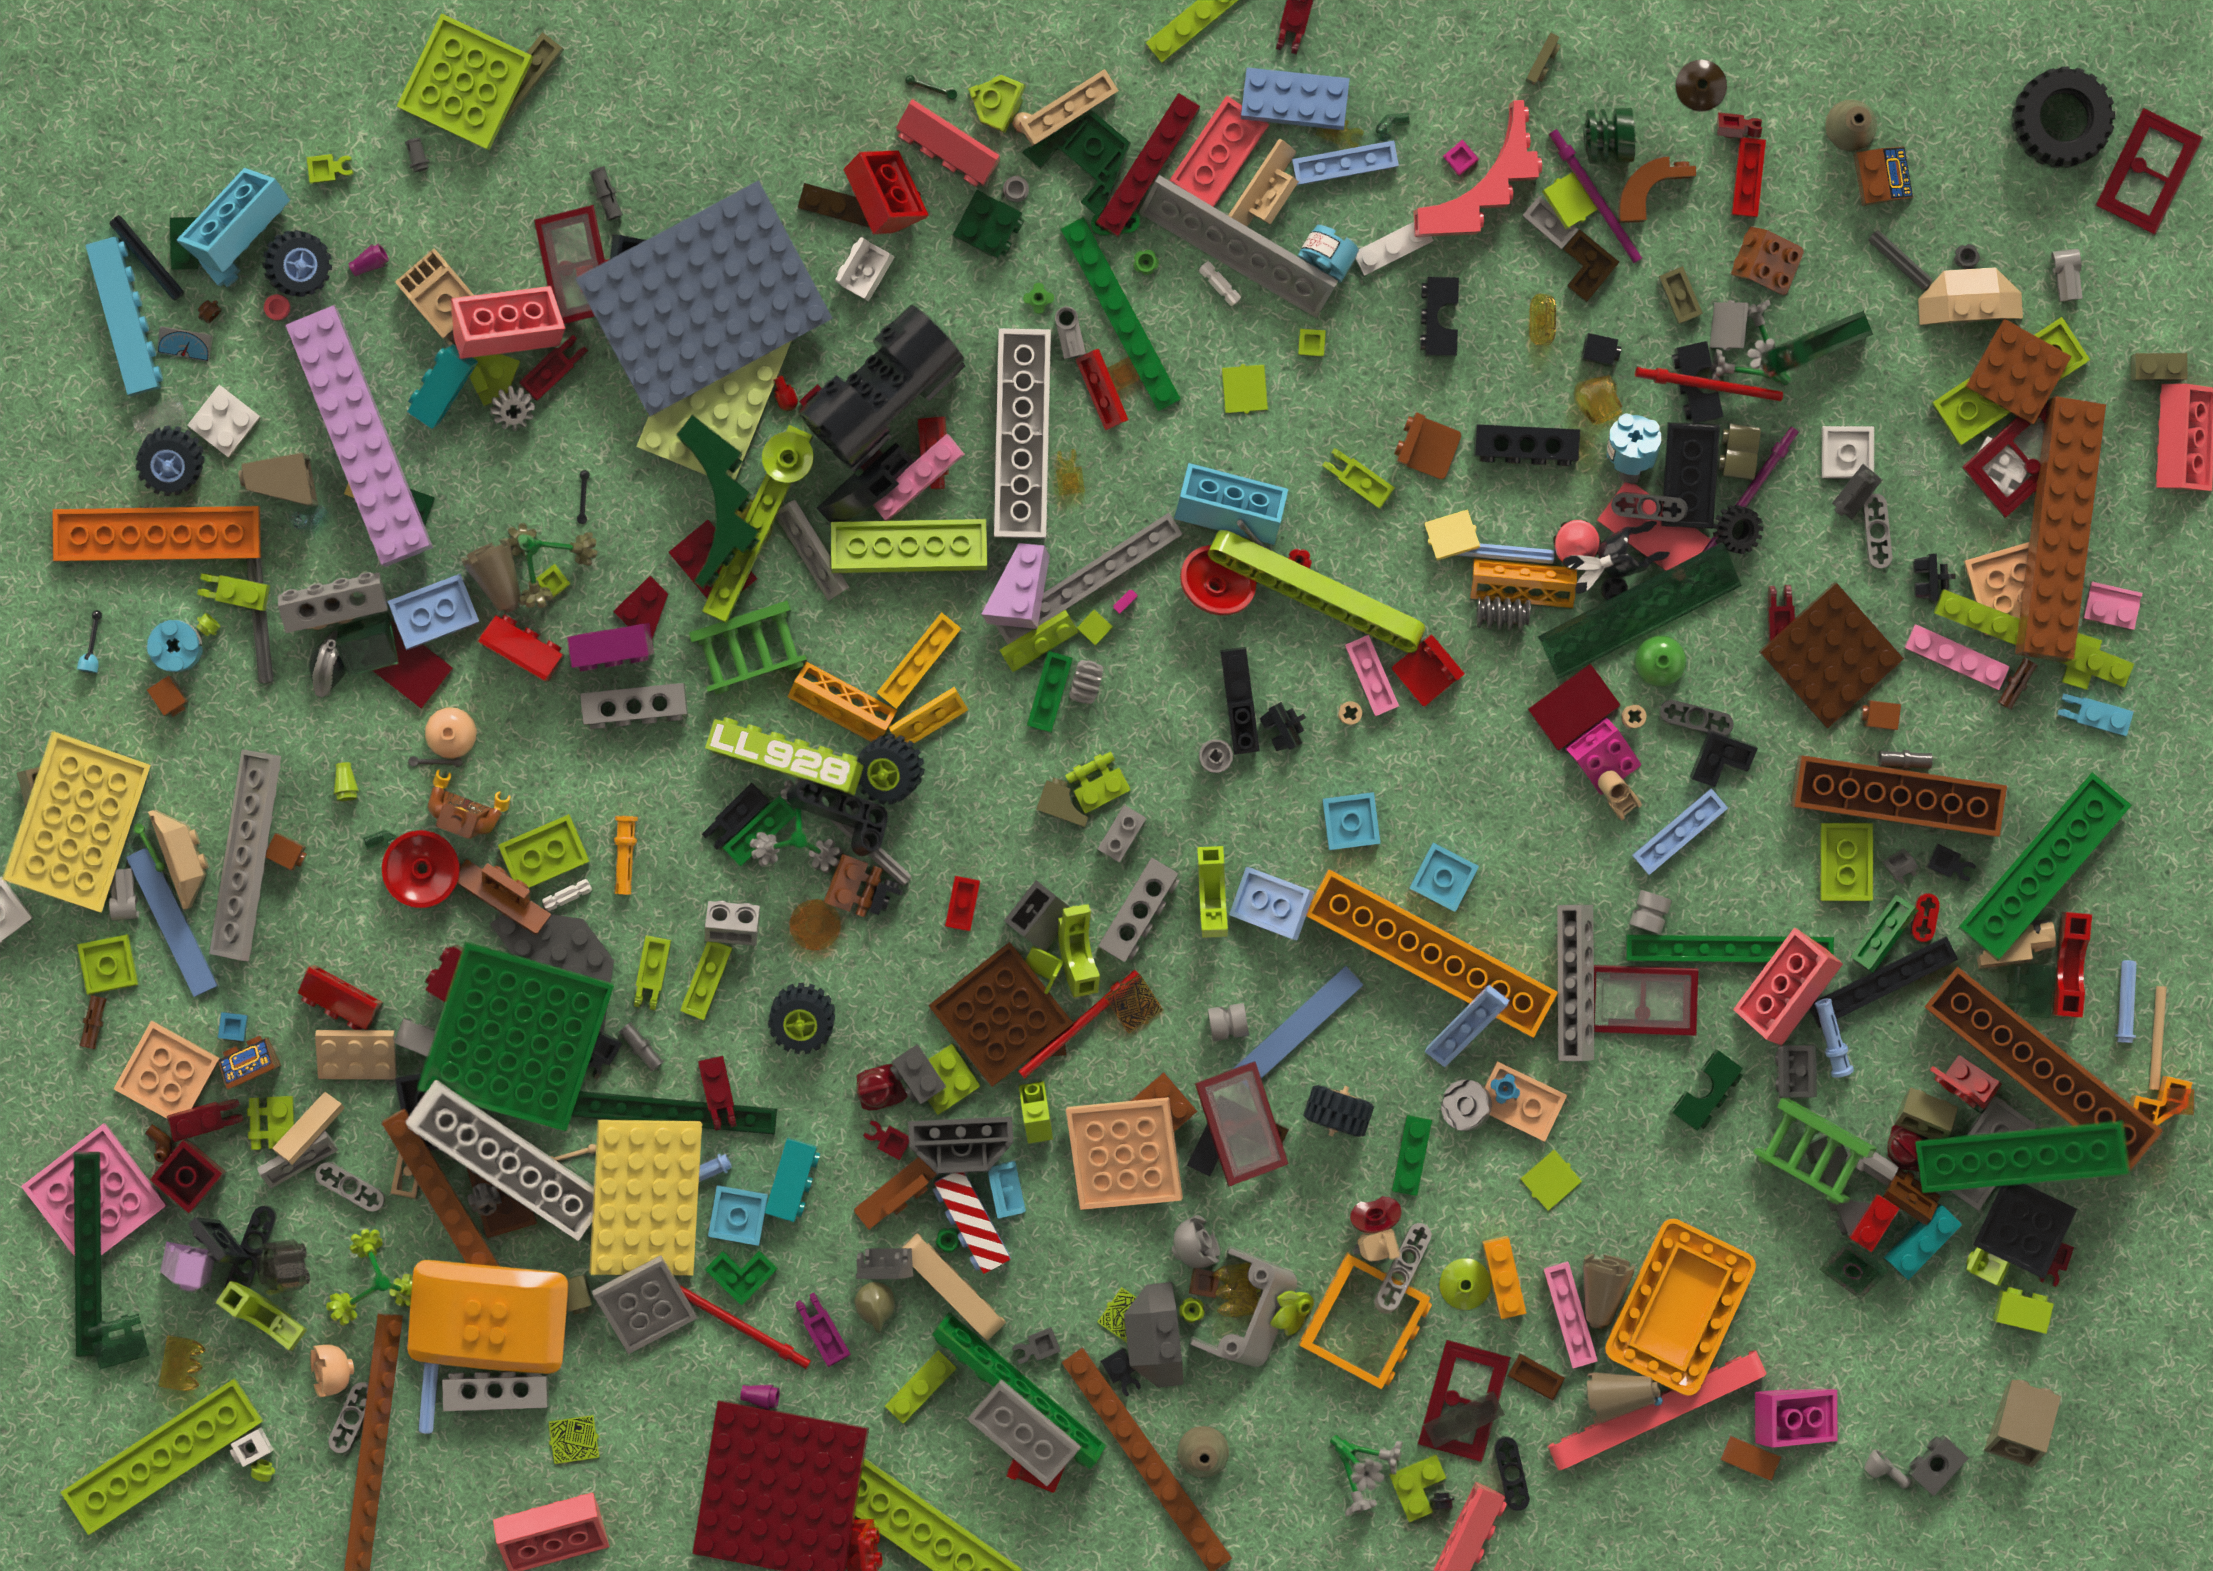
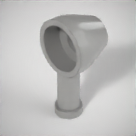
M1874 1449L1864 1466L1865 1470L1875 1479L1888 1474L1902 1489H1905L1910 1484L1911 1479L1895 1468L1888 1458L1885 1457L1883 1460L1880 1457L1883 1454L1879 1450Z

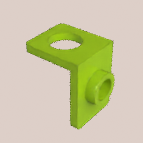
M1032 946L1025 962L1033 972L1050 980L1044 992L1048 994L1064 961Z

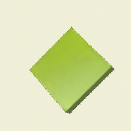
M129 934L77 944L87 995L139 985Z

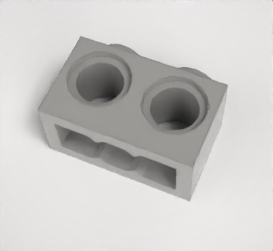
M1124 805L1099 845L1098 850L1120 862L1145 822L1146 817Z
M708 901L705 941L756 946L760 906L750 903L735 904L725 901Z

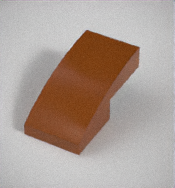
M1730 1436L1720 1460L1772 1481L1782 1457Z

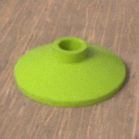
M782 432L774 435L767 441L762 451V464L765 471L771 478L781 483H794L803 479L811 470L814 461V454L810 443L803 436L794 432ZM787 455L793 457V461L789 464L784 462V458Z
M1468 1258L1457 1259L1448 1264L1443 1270L1439 1281L1440 1292L1444 1300L1452 1307L1460 1310L1474 1309L1487 1299L1491 1289V1279L1486 1268L1478 1261ZM1462 1281H1470V1288L1462 1289Z

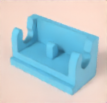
M1011 1161L994 1165L988 1171L997 1218L1026 1212L1016 1162Z

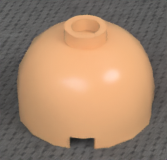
M446 707L436 711L429 718L425 726V738L429 748L443 758L455 759L464 756L472 749L476 741L477 728L474 720L467 712L459 708Z
M313 1346V1350L310 1352L311 1372L314 1371L318 1384H313L319 1397H327L338 1394L346 1388L350 1375L354 1374L352 1359H347L345 1352L337 1346Z

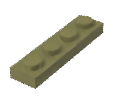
M543 32L526 52L532 55L534 59L499 130L503 128L564 50Z

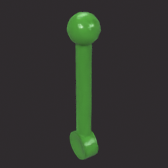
M136 824L134 831L141 836L156 864L155 870L163 872L165 865L159 861L146 837L144 825Z

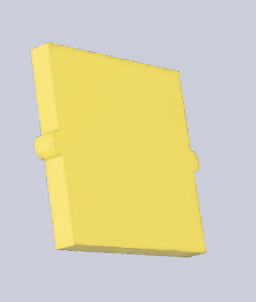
M1468 510L1424 523L1429 536L1428 544L1432 545L1437 561L1480 548L1475 533L1477 528L1472 524Z

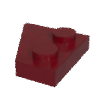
M650 575L613 612L627 626L649 623L653 639L668 593Z

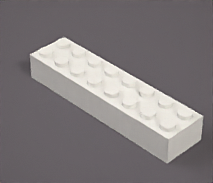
M999 328L994 538L1046 539L1051 330Z
M437 1080L434 1081L405 1122L410 1129L577 1241L580 1240L592 1223L593 1185Z

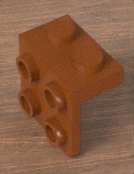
M1749 226L1743 238L1739 254L1734 261L1731 275L1754 281L1780 295H1786L1803 256L1804 249L1769 230Z
M1416 412L1414 417L1408 416L1403 429L1407 432L1404 442L1399 440L1394 455L1398 456L1396 462L1432 477L1444 479L1461 439V432L1427 419L1425 415Z

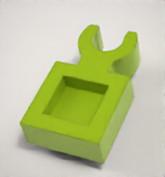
M333 154L306 157L310 184L336 181V173H341L344 176L354 174L353 170L343 169L344 162L352 161L351 156H342L338 161H334Z

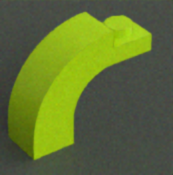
M1223 846L1197 847L1202 938L1228 937Z
M1088 904L1063 909L1062 918H1058L1061 960L1064 961L1062 964L1064 973L1074 998L1095 994L1099 990L1100 974L1093 960L1089 941L1091 910Z
M230 1281L215 1302L235 1318L252 1323L291 1351L294 1350L307 1331L289 1313L276 1304L236 1282Z

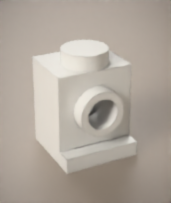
M262 1427L233 1442L231 1444L233 1449L230 1450L237 1464L241 1462L244 1467L273 1451V1448ZM248 1443L255 1445L256 1449L254 1452L247 1450L246 1446Z

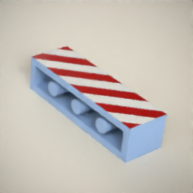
M949 1173L934 1182L936 1187L932 1190L939 1203L944 1201L949 1209L945 1211V1214L951 1225L957 1224L961 1232L957 1236L962 1246L970 1248L973 1256L969 1258L975 1270L981 1269L983 1274L1011 1260V1256L966 1173Z

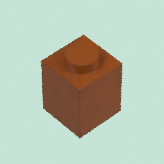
M172 676L165 677L147 689L163 716L171 714L172 717H175L186 710L184 705L189 701Z
M1869 700L1867 705L1862 706L1861 720L1865 721L1864 726L1898 730L1901 704Z
M275 833L266 850L265 857L290 870H295L296 866L301 867L306 859L307 854L304 853L306 846L280 833Z

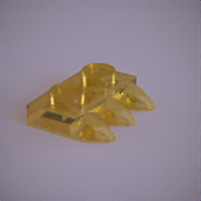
M1251 1262L1222 1266L1212 1275L1218 1281L1227 1282V1284L1220 1286L1215 1292V1295L1218 1297L1229 1299L1228 1302H1225L1218 1308L1217 1312L1226 1317L1254 1314L1258 1300L1256 1287L1251 1284L1248 1278Z
M167 1335L158 1387L181 1391H190L199 1387L200 1384L197 1380L189 1376L188 1373H195L203 1368L191 1356L200 1355L205 1352L204 1346L192 1338Z

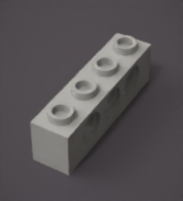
M367 572L359 575L357 578H340L330 584H313L307 589L298 591L295 589L287 590L278 595V608L285 633L387 611V597L380 572L375 574ZM354 592H360L363 594V596L356 598L353 597L351 594H353ZM328 598H336L338 601L336 603H329L326 600ZM308 603L311 604L313 607L310 609H304L301 607V605Z
M685 683L580 694L583 725L590 724V729L606 728L605 723L615 722L616 727L631 725V720L641 719L642 724L657 723V717L666 716L667 721L683 720L682 715L688 714ZM659 696H663L667 700V707L663 711H657L653 705L654 700ZM632 699H638L641 702L642 708L637 714H632L628 710V703ZM606 702H612L616 707L614 715L610 717L605 716L602 712V706Z
M1151 857L1098 946L1123 962L1127 958L1132 960L1139 949L1136 943L1140 936L1146 938L1153 924L1149 923L1154 913L1159 916L1166 905V902L1163 901L1166 893H1173L1180 881L1176 878L1178 873ZM1152 881L1158 882L1161 885L1160 894L1150 896L1146 891L1148 883ZM1142 903L1147 906L1148 913L1144 918H1136L1133 915V908L1136 904ZM1123 926H1131L1134 929L1135 934L1131 940L1126 941L1120 937L1119 932Z
M501 1371L500 1376H490V1372H475V1377H464V1373L458 1372L449 1373V1378L442 1380L443 1411L547 1408L549 1406L548 1374L542 1375V1373L526 1372V1375H516V1372ZM522 1382L528 1386L529 1391L527 1395L520 1396L516 1393L515 1385ZM493 1383L499 1384L503 1390L502 1395L499 1397L491 1395L489 1386ZM471 1384L476 1388L477 1393L475 1397L469 1398L464 1394L463 1388L465 1385Z

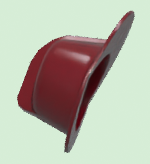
M893 1064L871 1068L856 1076L857 1095L862 1109L868 1111L879 1110L899 1104L908 1097L901 1081L897 1080L890 1069L893 1067Z
M1894 1125L1891 1127V1134L1887 1145L1888 1157L1902 1170L1920 1172L1916 1141L1928 1138Z

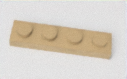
M1104 69L1020 122L1019 126L1033 146L1119 90Z

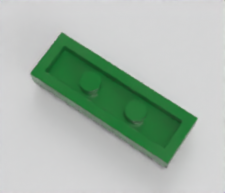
M1048 651L1027 726L1052 733L1073 660L1072 657Z
M779 795L730 840L723 849L741 867L752 857V851L756 850V848L750 846V842L752 839H757V833L764 832L767 836L769 834L776 835L796 816V811Z
M1895 895L1851 955V958L1873 973L1919 910L1898 895Z
M1406 1115L1392 1191L1418 1196L1432 1124L1431 1119Z

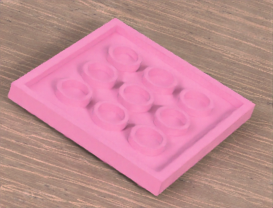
M103 1123L21 1186L74 1256V1152H100L101 1256L167 1206V1203L106 1123Z

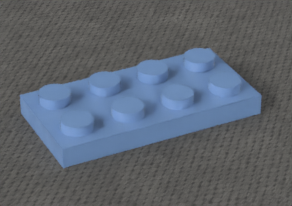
M1247 68L1241 119L1344 130L1350 78Z

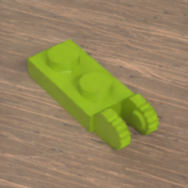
M1334 448L1331 452L1333 456L1348 464L1347 467L1341 472L1333 464L1326 461L1322 467L1338 477L1340 482L1380 509L1395 487L1354 458L1350 459Z
M201 573L200 579L206 582H217L218 587L217 592L204 588L198 589L197 595L215 598V601L266 611L270 585L225 575L216 576Z
M649 935L645 936L636 981L637 991L634 1007L640 1008L643 1001V990L648 988L653 989L649 1003L650 1010L656 1011L672 940Z

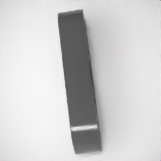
M1622 492L1616 495L1611 503L1614 513L1622 517L1677 522L1682 520L1688 512L1686 502L1676 497ZM1623 497H1625L1627 503H1636V498H1639L1637 504L1638 513H1634L1636 507H1628L1625 511H1622V506H1618V502L1622 501ZM1652 500L1655 502L1657 508L1654 514L1644 512V501ZM1661 501H1665L1663 507H1672L1674 503H1677V507L1681 508L1682 512L1674 517L1673 512L1663 511V516H1660L1662 511Z
M1676 700L1665 701L1659 709V714L1663 721L1708 733V730L1727 735L1734 726L1732 717L1727 713ZM1671 704L1675 705V710L1683 712V706L1688 707L1684 716L1685 723L1680 722L1681 716L1674 715L1672 719H1669L1664 709L1670 708ZM1694 710L1700 711L1704 716L1703 722L1697 726L1689 721V715ZM1708 713L1713 714L1711 717L1713 720H1720L1721 717H1725V722L1729 723L1728 728H1723L1722 732H1720L1717 725L1709 724L1710 729H1706L1705 726L1709 719Z

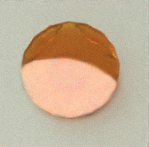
M811 899L799 904L792 912L789 921L790 932L794 940L801 947L809 950H822L832 945L838 938L841 929V920L836 908L820 899Z

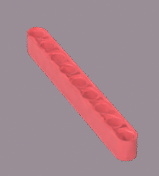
M1757 1351L1748 1352L1749 1355L1743 1358L1739 1356L1725 1363L1726 1366L1718 1369V1367L1709 1370L1701 1388L1694 1395L1687 1396L1668 1389L1660 1393L1663 1402L1659 1406L1651 1404L1605 1423L1590 1425L1584 1428V1432L1579 1434L1575 1432L1562 1438V1442L1554 1445L1552 1443L1548 1445V1450L1557 1469H1566L1762 1378L1767 1373Z

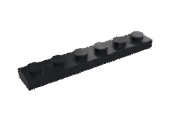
M1945 936L1875 970L1873 973L1871 972L1816 999L1815 1002L1826 998L1831 999L1836 1019L1958 960L1948 937ZM1814 1002L1809 1011L1817 1027L1820 1028V1018Z

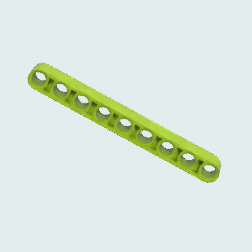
M1219 530L1216 533L1208 551V556L1212 561L1402 651L1408 653L1417 651L1425 632V625L1409 615L1228 530Z

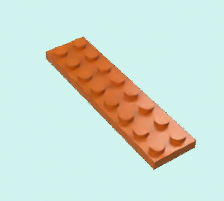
M260 506L53 509V561L261 558Z

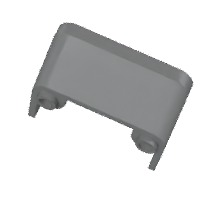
M1229 1245L1227 1249L1229 1254L1252 1263L1248 1272L1249 1281L1255 1287L1262 1289L1263 1293L1244 1338L1236 1334H1228L1220 1340L1217 1347L1192 1336L1190 1343L1195 1347L1227 1360L1251 1367H1259L1266 1362L1279 1329L1270 1325L1271 1320L1281 1308L1276 1298L1287 1291L1295 1292L1297 1278L1292 1271Z

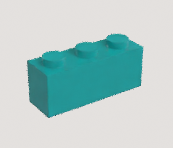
M454 344L446 349H440L434 358V361L437 363L433 370H427L421 379L424 384L420 391L416 389L408 401L411 405L407 412L431 429L441 423L478 363L473 357L461 359L457 346Z
M789 1137L786 1139L765 1214L795 1222L796 1216L802 1217L806 1204L801 1202L804 1192L809 1193L813 1178L808 1176L811 1167H817L821 1154L816 1152L817 1146Z
M1938 1203L1930 1222L1924 1225L1918 1221L1883 1258L1904 1278L1909 1280L1962 1224L1944 1206Z

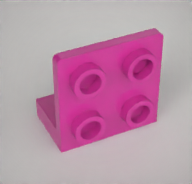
M1607 717L1565 747L1600 795H1603L1598 786V780L1603 773L1615 771L1624 779L1641 766V762L1622 734Z

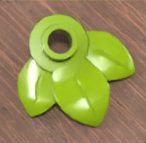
M1287 1291L1279 1295L1276 1299L1281 1308L1271 1320L1270 1325L1277 1329H1284L1286 1336L1296 1333L1303 1325L1305 1316L1314 1306V1299L1309 1293Z

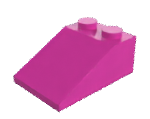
M1837 1389L1755 1392L1756 1444L1773 1448L1838 1441Z

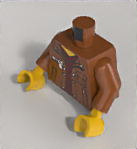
M440 769L437 770L433 779L435 787L432 788L428 802V811L436 818V826L468 839L479 834L490 833L500 819L501 812L509 809L510 795L506 800H500L501 792L499 791L495 794L494 808L445 791L444 789L447 788L451 779V773H448L447 778H442L439 776Z

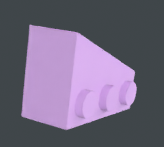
M1018 544L981 614L987 624L1038 628L1050 558L1045 546Z
M166 1241L160 1272L173 1283L180 1284V1289L195 1291V1289H199L210 1282L214 1260L208 1255L209 1250Z

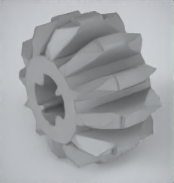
M509 386V393L505 394L503 390H499L500 398H492V403L495 406L491 407L490 411L491 414L495 415V423L502 422L503 429H507L511 424L513 431H516L517 424L520 423L522 427H526L525 419H533V414L530 411L535 409V405L530 402L532 399L530 394L523 395V388L520 387L514 393L513 387ZM510 405H516L515 412L509 411Z
M1090 660L1078 662L1070 687L1069 695L1071 699L1083 704H1092L1095 701L1103 675L1102 665Z

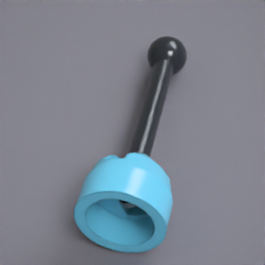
M95 610L92 613L94 620L88 653L79 658L77 670L91 673L98 672L99 662L97 657L93 655L98 621L102 618V613L99 610Z

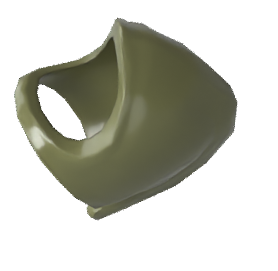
M871 1282L858 1291L854 1304L859 1317L866 1323L873 1325L876 1333L880 1334L883 1323L889 1320L894 1313L895 1301L894 1293L887 1285Z

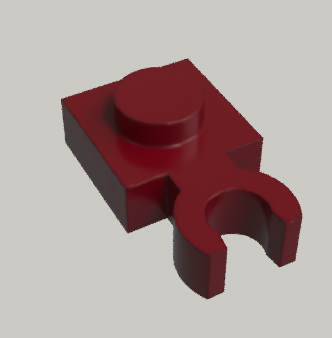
M1718 112L1717 135L1726 138H1743V135L1747 134L1754 138H1760L1762 134V119L1751 118L1746 120L1744 115Z
M871 1120L870 1124L876 1127L877 1132L875 1135H869L865 1132L863 1136L870 1141L876 1139L880 1141L877 1149L900 1161L909 1144V1135L891 1125L884 1131L877 1121Z
M2061 1244L2047 1275L2051 1274L2053 1276L2051 1285L2054 1287L2060 1281L2059 1269L2067 1271L2074 1247L2071 1245ZM2038 1277V1280L2043 1283L2045 1279Z

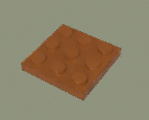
M2002 319L1965 387L2033 425L2072 356L2012 322Z

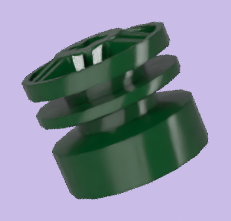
M1615 108L1612 120L1609 121L1607 120L1605 109H1600L1599 121H1596L1594 110H1587L1583 127V139L1589 164L1597 163V152H1600L1602 164L1607 163L1609 152L1614 153L1616 163L1634 162L1635 125L1632 108Z

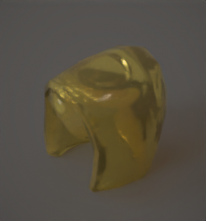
M1611 375L1586 379L1575 385L1573 392L1574 402L1580 412L1593 425L1602 424L1623 413L1621 410L1623 406L1616 395V383L1612 380Z

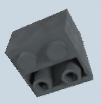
M1036 880L1008 914L1004 922L1039 949L1046 951L1058 936V918H1062L1063 909L1070 908V906Z

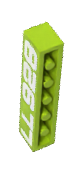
M724 717L723 721L714 719L705 749L710 752L801 780H811L850 795H855L863 771V765L857 762V757L843 753L842 757L833 755L834 750L819 746L818 750L809 747L810 743L800 739H795L793 743L785 740V735L771 731L770 735L761 733L762 728L750 724L747 725V728L738 726V721Z

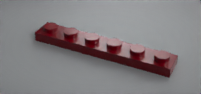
M1180 93L1177 94L1096 222L1098 226L1116 237L1120 236L1200 109L1198 104Z

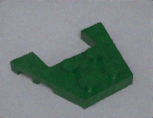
M1089 110L1042 141L1026 148L1022 154L1041 169L1057 150L1062 151L1097 181L1095 186L1083 198L1081 204L1099 218L1104 211L1131 143L1093 110Z

